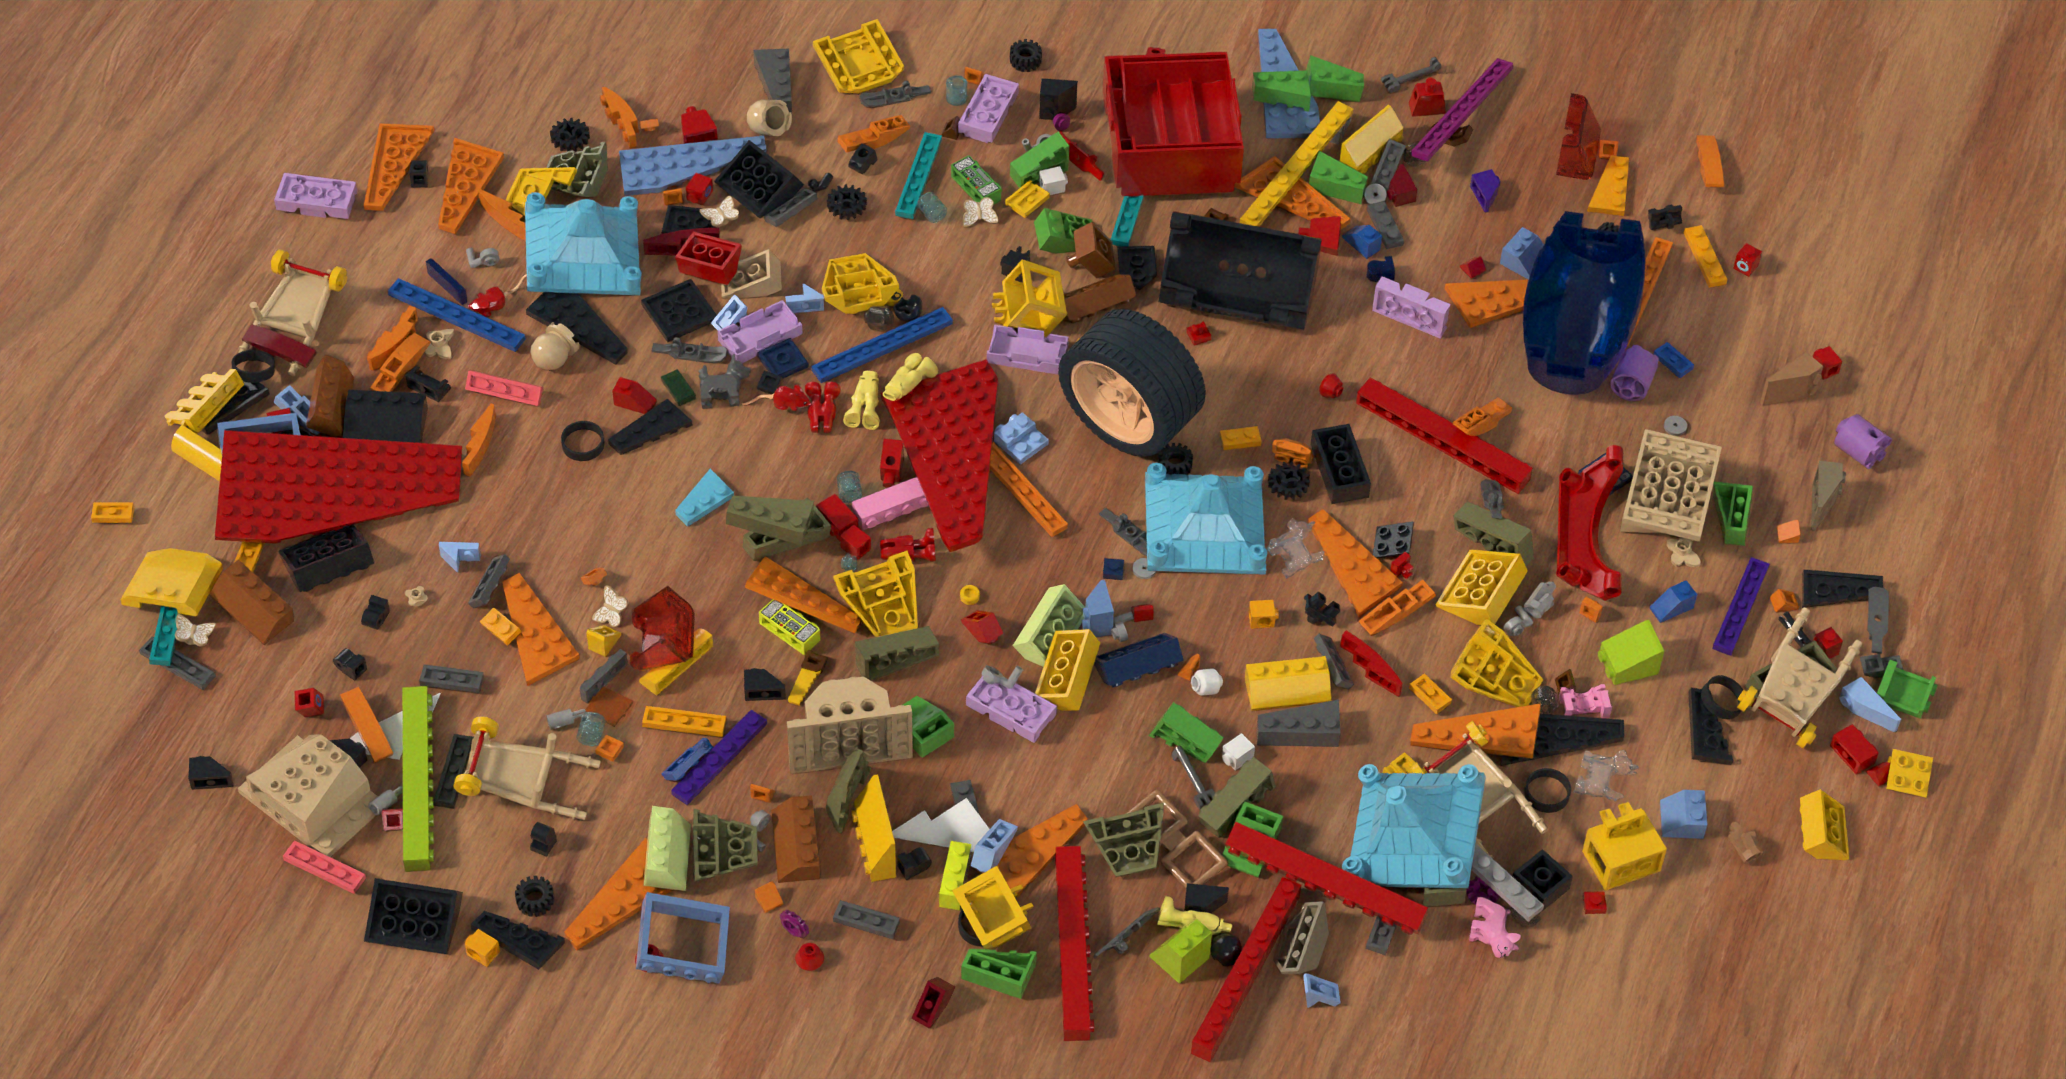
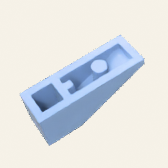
M1862 677L1842 688L1839 700L1853 714L1892 732L1898 730L1901 718Z
M999 819L976 844L971 866L981 872H986L997 866L1015 835L1018 826Z

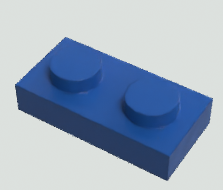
M1668 342L1654 350L1653 355H1656L1659 361L1678 378L1683 377L1694 368V364Z

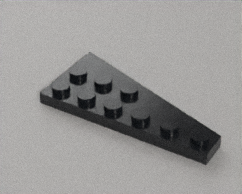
M543 292L526 309V315L547 327L552 322L555 325L559 323L564 325L574 334L572 339L576 343L579 342L581 346L615 365L628 353L627 347L578 293Z
M1540 714L1533 758L1501 755V766L1622 742L1624 740V720Z

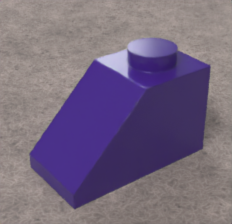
M1492 169L1472 174L1470 188L1484 212L1489 211L1500 186V179Z

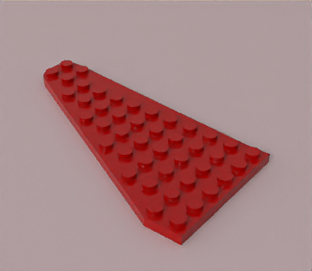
M987 359L938 374L933 378L922 379L911 392L895 401L885 398L883 392L880 393L881 399L893 419L899 436L903 440L904 448L933 514L937 529L949 552L978 543L984 534L998 392V377Z

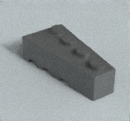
M789 48L753 50L754 66L757 69L768 100H781L785 102L788 111L792 114Z
M1339 700L1259 714L1256 727L1257 745L1338 747L1340 739Z

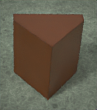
M959 116L946 122L942 132L943 137L954 140L958 139L960 134L958 133Z
M1571 669L1555 678L1558 694H1560L1561 687L1573 689L1576 693Z

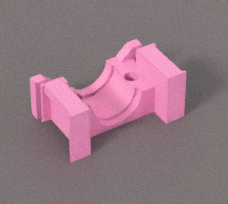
M1605 684L1591 688L1588 692L1582 694L1575 693L1573 689L1561 687L1559 699L1561 700L1560 704L1564 703L1565 715L1572 716L1573 714L1600 712L1601 718H1610L1612 706L1608 690H1605Z

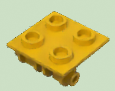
M1893 749L1892 757L1889 756L1888 758L1890 769L1886 789L1927 798L1933 758Z

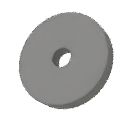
M1380 184L1369 185L1364 193L1368 204L1385 201L1387 195L1385 188Z
M1670 416L1664 422V429L1671 435L1679 436L1686 432L1687 422L1682 417Z
M1140 558L1133 564V573L1138 578L1149 579L1156 573V571H1147V558Z

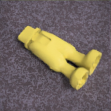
M919 353L910 354L905 359V365L897 370L896 374L886 385L883 396L892 401L901 399L915 388L923 376L925 378L935 377L938 374L936 364L929 357H925L922 360Z
M863 371L862 376L859 377L855 393L851 397L853 405L843 418L846 426L851 428L859 426L862 405L865 404L866 407L862 417L863 426L869 430H875L879 427L880 419L875 412V407L879 402V379L877 378V372Z
M1165 896L1164 902L1161 905L1157 925L1165 927L1183 928L1198 919L1212 932V935L1230 933L1232 924L1223 922V918L1219 920L1218 916L1211 913L1193 910L1179 911L1174 908L1173 899Z

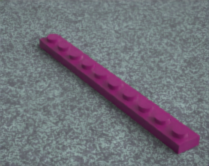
M1497 58L1412 149V156L1428 162L1512 71L1513 63Z

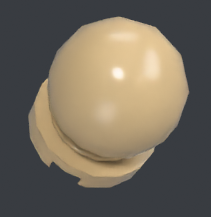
M763 99L753 103L747 112V123L750 129L759 135L780 136L785 130L790 128L792 122V114L788 111L787 104L781 100Z
M552 322L546 328V333L538 336L531 345L532 360L538 367L544 370H556L565 363L568 356H573L578 351L579 342L575 344V341L572 339L574 334L567 327L560 323L555 325Z

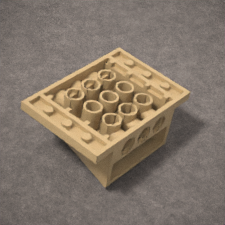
M1645 429L1620 532L1666 533L1700 542L1722 447Z
M864 676L840 680L832 679L822 682L805 701L806 719L787 721L791 774L840 768L845 763L847 757L858 749L863 750L866 761L869 764L913 758L911 705H898L890 708L887 690Z
M321 734L309 735L304 740L297 735L259 770L246 776L247 780L238 787V792L308 847L328 857L337 852L376 816L369 809V803L378 796L370 791L367 777L348 754Z

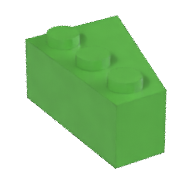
M1310 55L1306 70L1311 96L1360 102L1364 89V74Z
M1307 70L1253 72L1252 92L1254 101L1274 105L1281 103L1286 104L1288 108L1296 106L1304 108V111L1309 112L1311 94Z
M1059 131L1010 163L1011 178L1020 188L1029 180L1033 184L1038 183L1039 171L1061 167L1062 172L1068 171V143Z
M1319 151L1310 175L1309 185L1322 195L1361 204L1368 176Z
M1715 481L1713 483V498L1725 544L1745 546L1753 486Z
M1174 702L1163 714L1149 735L1152 738L1158 736L1166 740V744L1169 746L1173 744L1182 746L1187 755L1204 763L1209 760L1224 738L1215 729L1208 727L1198 717H1194L1182 706Z
M969 949L961 966V979L1022 999L1036 966L1037 951L1016 953L1014 950H1010V952H996V950Z

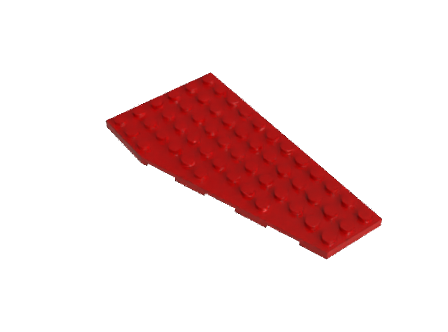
M224 430L215 540L276 544L286 539L342 529L343 526L402 515L404 512L425 507H437L459 502L462 446Z

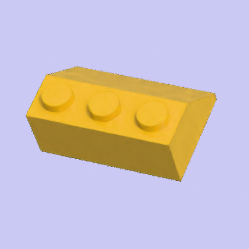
M1821 789L1801 797L1800 813L1802 817L1801 829L1803 832L1804 850L1816 859L1848 860L1849 849L1845 807Z

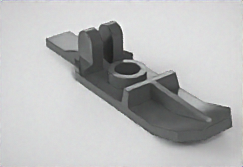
M904 81L899 88L888 90L882 88V91L873 93L863 92L859 99L861 104L866 107H880L910 101L915 96L930 94L931 90L929 85L912 87L909 81Z
M677 337L673 339L672 344L653 343L651 350L655 353L669 354L674 359L704 363H720L726 359L728 353L724 346L710 347L704 346L702 343L700 345L682 343L681 339Z
M1485 479L1480 484L1484 507L1490 510L1492 518L1502 519L1501 510L1504 509V502L1500 484L1496 480Z
M1107 508L1099 513L1101 517L1112 524L1113 530L1117 535L1140 553L1147 556L1146 531L1140 530L1130 522L1125 513H1122L1119 517Z
M1872 587L1868 590L1867 631L1869 632V639L1872 640L1871 653L1882 654L1883 637L1888 632L1889 592L1881 587Z
M1160 907L1144 912L1093 956L1094 959L1102 952L1113 948L1117 953L1123 954L1128 949V945L1123 938L1126 939L1133 932H1136L1153 915L1160 911Z

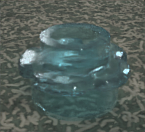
M846 554L845 557H842L841 567L845 572L856 570V556Z

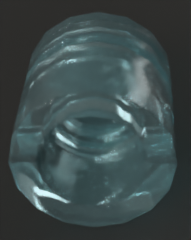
M958 75L951 76L946 80V100L953 106L963 105L967 101V80Z
M933 192L925 193L917 201V207L931 223L942 220L947 213V207Z
M855 471L840 473L837 476V486L841 501L849 504L861 499L862 489L859 474Z
M595 712L584 713L577 731V740L587 746L598 745L605 727V718Z

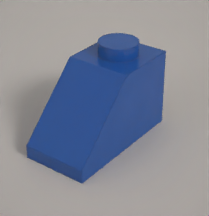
M1371 225L1355 226L1342 235V238L1366 259L1381 249L1382 235Z
M1685 580L1668 588L1650 606V610L1660 623L1693 609L1697 593L1688 581Z

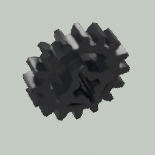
M564 118L562 123L557 121V126H552L550 131L551 143H554L555 148L560 147V151L567 149L568 152L573 149L577 152L578 147L583 149V144L588 145V140L590 139L589 127H586L585 122L580 123V119L573 121V118H570V121H567Z
M847 184L844 185V188L837 186V190L832 189L831 194H828L827 207L829 212H833L834 217L839 215V219L846 217L849 220L850 216L855 219L856 214L862 215V210H866L867 197H865V192H861V188L854 189V185L848 188Z
M1292 461L1290 465H1287L1286 462H1283V466L1276 464L1275 469L1271 468L1270 474H1268V488H1272L1271 493L1277 492L1278 498L1283 495L1285 500L1288 497L1295 500L1296 495L1301 498L1302 493H1307L1310 486V474H1306V468L1300 469L1301 464L1294 466Z

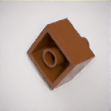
M1093 222L1074 231L1076 253L1066 257V261L1071 268L1081 263L1096 278L1115 270L1112 241Z

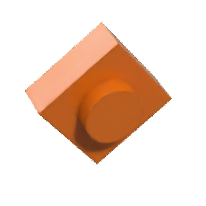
M658 119L639 121L640 129L644 128L645 132L655 130V127L659 126Z
M595 568L580 578L585 585L595 586L603 581L602 578L607 573L604 568Z
M1586 596L1582 600L1579 613L1596 623L1601 617L1603 606Z
M605 735L595 749L597 755L614 762L624 748V742Z

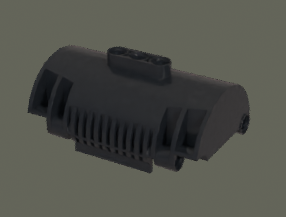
M1177 211L1172 212L1171 230L1158 302L1277 326L1305 329L1317 277L1321 238ZM1223 260L1229 263L1227 271L1220 268V263ZM1240 264L1247 266L1248 271L1246 274H1241L1238 271ZM1259 267L1266 270V275L1263 278L1258 277L1256 274Z

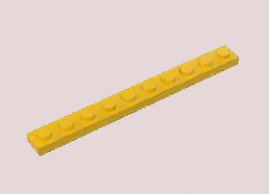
M1339 101L1334 105L1240 218L1241 224L1259 227L1317 158L1319 151L1322 152L1351 117L1353 108Z

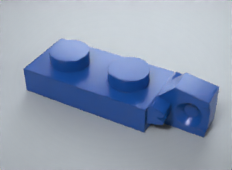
M702 738L693 747H689L661 773L665 780L678 781L683 778L685 772L695 766L701 756L707 755L712 750L713 746L709 740Z

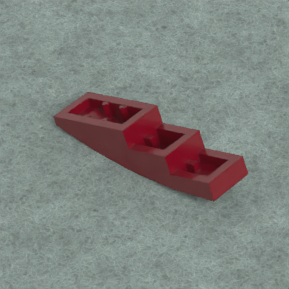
M696 228L679 230L644 239V255L676 256L693 232L720 238V229Z
M251 324L242 338V341L269 353L273 357L278 356L290 363L293 361L305 368L309 366L317 354L315 349L253 324Z

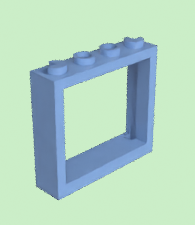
M296 413L217 423L221 454L224 430L257 433L293 430V435H300Z
M647 892L642 902L636 969L647 971V973L656 972L665 976L684 977L688 980L696 979L707 983H720L725 971L730 907ZM651 912L720 924L717 966L647 954Z

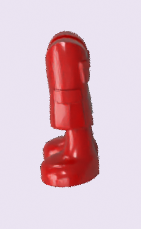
M814 381L808 382L805 385V393L812 401L811 405L808 406L807 413L812 433H818L819 421H824V433H830L832 430L833 420L836 416V406L833 401L841 392V387L836 382L825 384L823 404L820 403L822 396L821 385Z
M928 528L925 536L921 539L913 540L912 535H905L880 541L882 560H888L890 556L908 551L912 562H914L915 558L926 559L930 562L936 561L933 528Z

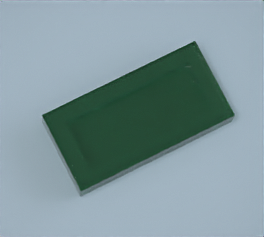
M678 369L661 376L662 383L679 406L696 399V394Z

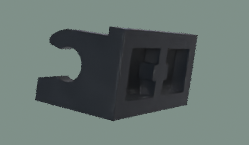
M414 366L405 375L407 387L418 393H425L426 397L440 402L451 389V385L447 384L448 380L444 379L440 382L420 371L419 366Z

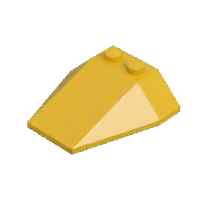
M863 253L829 259L822 285V294L826 302L843 313L856 314L860 311H873L877 308H882L899 289V283L895 275L869 255Z
M908 551L890 556L887 562L855 573L849 570L833 576L841 597L875 637L918 628L915 568Z
M1488 619L1484 620L1469 640L1451 670V678L1467 690L1515 707L1528 706L1543 681L1542 677L1505 632Z

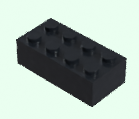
M1350 424L1312 430L1310 445L1331 504L1369 498L1371 482Z

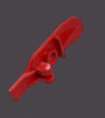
M1059 131L1069 145V160L1080 170L1090 172L1099 181H1102L1104 172L1095 165L1097 156L1086 154L1077 146L1076 142H1072L1062 131Z

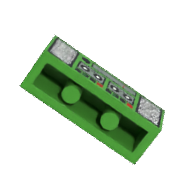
M968 155L951 164V177L975 202H980L985 197L991 198L994 204L1001 201V186L990 177L988 172L980 167L976 160L974 161Z

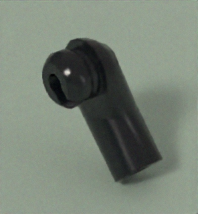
M825 173L822 180L818 182L816 179L809 180L808 186L810 190L816 192L827 189L833 179V175Z

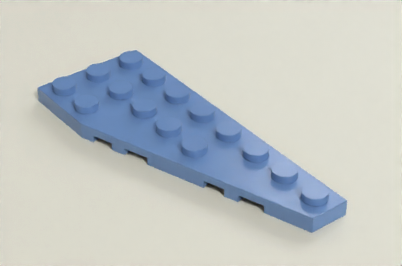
M1258 29L1261 72L1299 71L1277 29ZM1311 96L1309 112L1304 111V108L1293 106V108H1288L1286 104L1276 103L1274 105L1263 102L1266 138H1308L1320 123L1319 108L1313 96Z
M764 136L620 150L619 156L624 196L663 192L667 190V187L682 185L684 181L692 179L695 173L707 176L718 172L720 168L727 166L748 140L766 152Z

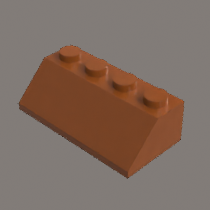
M1116 274L1065 293L1064 299L1067 315L1063 321L1076 323L1081 321L1083 316L1092 317L1097 315L1099 310L1104 309V311L1115 308V304L1121 303L1122 305L1131 302V298L1137 296L1131 276Z
M324 355L316 369L306 423L307 428L336 438H343L345 405L348 390H352L354 376L344 361L328 355Z
M239 560L222 572L209 593L213 600L263 645L294 622L293 608Z
M812 795L791 797L771 810L778 883L820 879Z

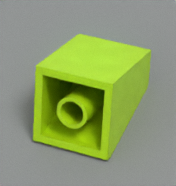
M1645 620L1601 642L1598 658L1605 666L1607 677L1611 678L1613 685L1659 674L1665 651L1650 620Z
M1196 919L1177 931L1153 951L1149 957L1180 984L1210 958L1212 932Z

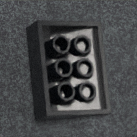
M748 140L714 181L758 218H762L791 200L804 185L794 174L750 140Z
M348 390L343 438L422 443L428 411L426 394Z
M354 524L343 526L342 529L325 532L278 551L299 592L310 591L315 586L328 584L333 579L346 577L351 572L367 569L370 565L374 564L369 544Z
M375 878L364 942L448 954L460 912L463 892Z

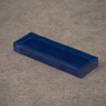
M428 259L426 261L427 273L461 305L467 303L466 289L433 259Z

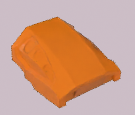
M1287 438L1273 441L1272 453H1275L1274 458L1277 461L1288 463L1290 458H1293L1294 465L1301 464V468H1307L1309 463L1312 464L1314 456L1307 444Z

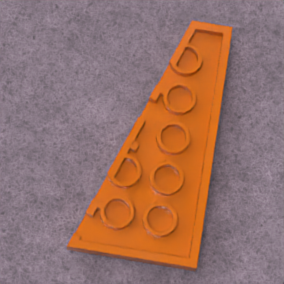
M379 124L364 200V210H384L410 170L411 161L417 159L434 133V126Z
M1541 703L1413 724L1410 746L1452 750L1465 740L1462 735L1470 733L1466 725L1473 721L1477 726L1481 724L1487 732V735H1485L1488 740L1487 744L1481 747L1475 741L1484 753L1533 758Z
M1077 804L1012 838L997 865L1010 889L1018 885H1022L1024 889L1029 883H1032L1051 863L1052 858L1055 856V848L1057 846H1064L1085 826L1083 821H1087L1088 818ZM974 868L979 875L984 873ZM1023 889L1016 892L1017 898L1022 894Z
M647 838L640 843L565 930V937L576 950H579L641 911L642 902L647 892L666 895L674 890L644 886Z

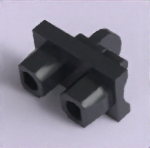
M1671 204L1667 205L1664 209H1649V228L1651 230L1664 227L1673 229L1674 225L1682 224V206H1673Z
M1320 592L1313 596L1310 594L1304 596V600H1306L1305 614L1308 615L1307 621L1314 624L1317 621L1320 623L1324 621L1332 627L1336 624V616L1340 613V605L1332 601L1327 606L1325 604L1326 597Z

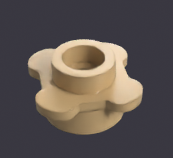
M422 586L406 590L405 596L408 597V603L411 606H421L428 599L427 595L424 594Z

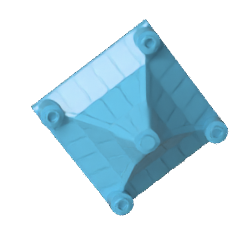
M537 192L530 193L525 202L527 291L640 295L642 273L639 268L638 201L634 197L625 196L620 200L619 207L601 206L590 199H581L569 205L545 204V197Z
M1160 463L1150 464L1147 472H1145L1147 571L1265 575L1268 552L1265 548L1262 499L1264 473L1261 468L1250 466L1245 470L1244 476L1238 477L1217 476L1213 474L1203 476L1166 474L1164 465Z
M1372 764L1361 767L1358 777L1363 784L1356 830L1351 856L1343 861L1342 869L1381 887L1468 888L1486 779L1484 772H1479L1471 764L1462 766L1458 774L1379 773L1377 767Z

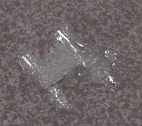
M1292 518L1287 523L1289 531L1276 539L1270 540L1267 550L1271 556L1281 554L1287 567L1282 569L1286 579L1294 576L1297 572L1304 571L1311 563H1318V561L1323 560L1324 551L1310 553L1302 542L1312 531L1315 521L1310 523L1298 522Z
M1624 750L1616 752L1614 757L1592 754L1590 751H1585L1580 766L1588 770L1587 780H1584L1582 776H1578L1573 792L1581 795L1586 794L1592 798L1604 796L1609 800L1617 801V799L1624 798V795L1609 788L1611 776L1636 775L1637 772L1634 770L1639 769V766L1632 764V760L1627 758V752Z

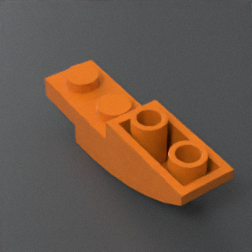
M602 87L600 101L602 106L606 107L605 114L607 119L610 118L613 125L617 124L619 130H623V140L628 143L630 149L637 147L635 133H639L638 120L634 112L618 94L607 87Z
M897 115L871 122L870 127L867 129L839 135L837 142L846 153L857 150L862 143L877 149L904 134L910 129V125L902 115Z
M409 306L401 314L400 321L392 328V331H384L382 336L378 337L375 347L367 355L370 370L374 371L382 367L395 349L409 336L416 333L415 324L418 321L415 307Z
M413 333L404 340L380 368L381 373L371 385V391L393 392L406 372H410L431 342L416 333Z
M1497 397L1482 408L1476 406L1456 419L1453 425L1467 435H1481L1497 427L1499 420L1511 413L1512 407Z

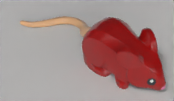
M527 274L522 277L518 285L512 290H507L503 293L496 286L486 290V294L478 293V298L473 300L468 307L485 317H490V311L500 310L505 306L506 297L520 288Z
M794 385V390L787 386H780L771 395H759L746 403H742V405H748L758 399L769 398L773 399L777 409L787 410L790 407L793 411H796L797 407L811 405L799 385Z

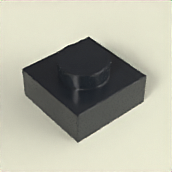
M764 370L757 385V390L773 394L780 386L782 377Z

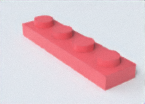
M473 370L468 371L465 387L466 390L540 406L543 391L542 386Z
M295 840L283 855L284 861L353 894L357 892L366 879L364 873Z

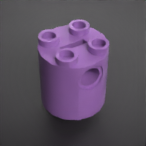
M1633 345L1625 350L1610 382L1613 392L1620 398L1628 401H1639L1645 398L1658 368L1659 358L1649 351L1642 349L1639 345Z
M1856 414L1839 423L1836 428L1838 434L1834 444L1861 465L1870 469L1877 460L1880 462L1885 457V449L1891 444L1892 438L1862 416Z

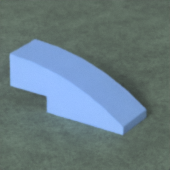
M290 385L275 396L274 403L280 409L290 408L291 413L297 414L300 426L316 436L320 433L306 427L310 401L305 396L301 397Z

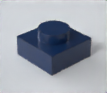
M1104 558L1103 579L1122 580L1124 560Z

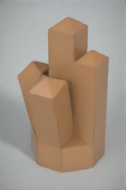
M1732 822L1729 827L1731 832H1729L1728 838L1744 864L1753 862L1762 856L1764 852L1759 846L1755 831L1744 833L1738 822Z

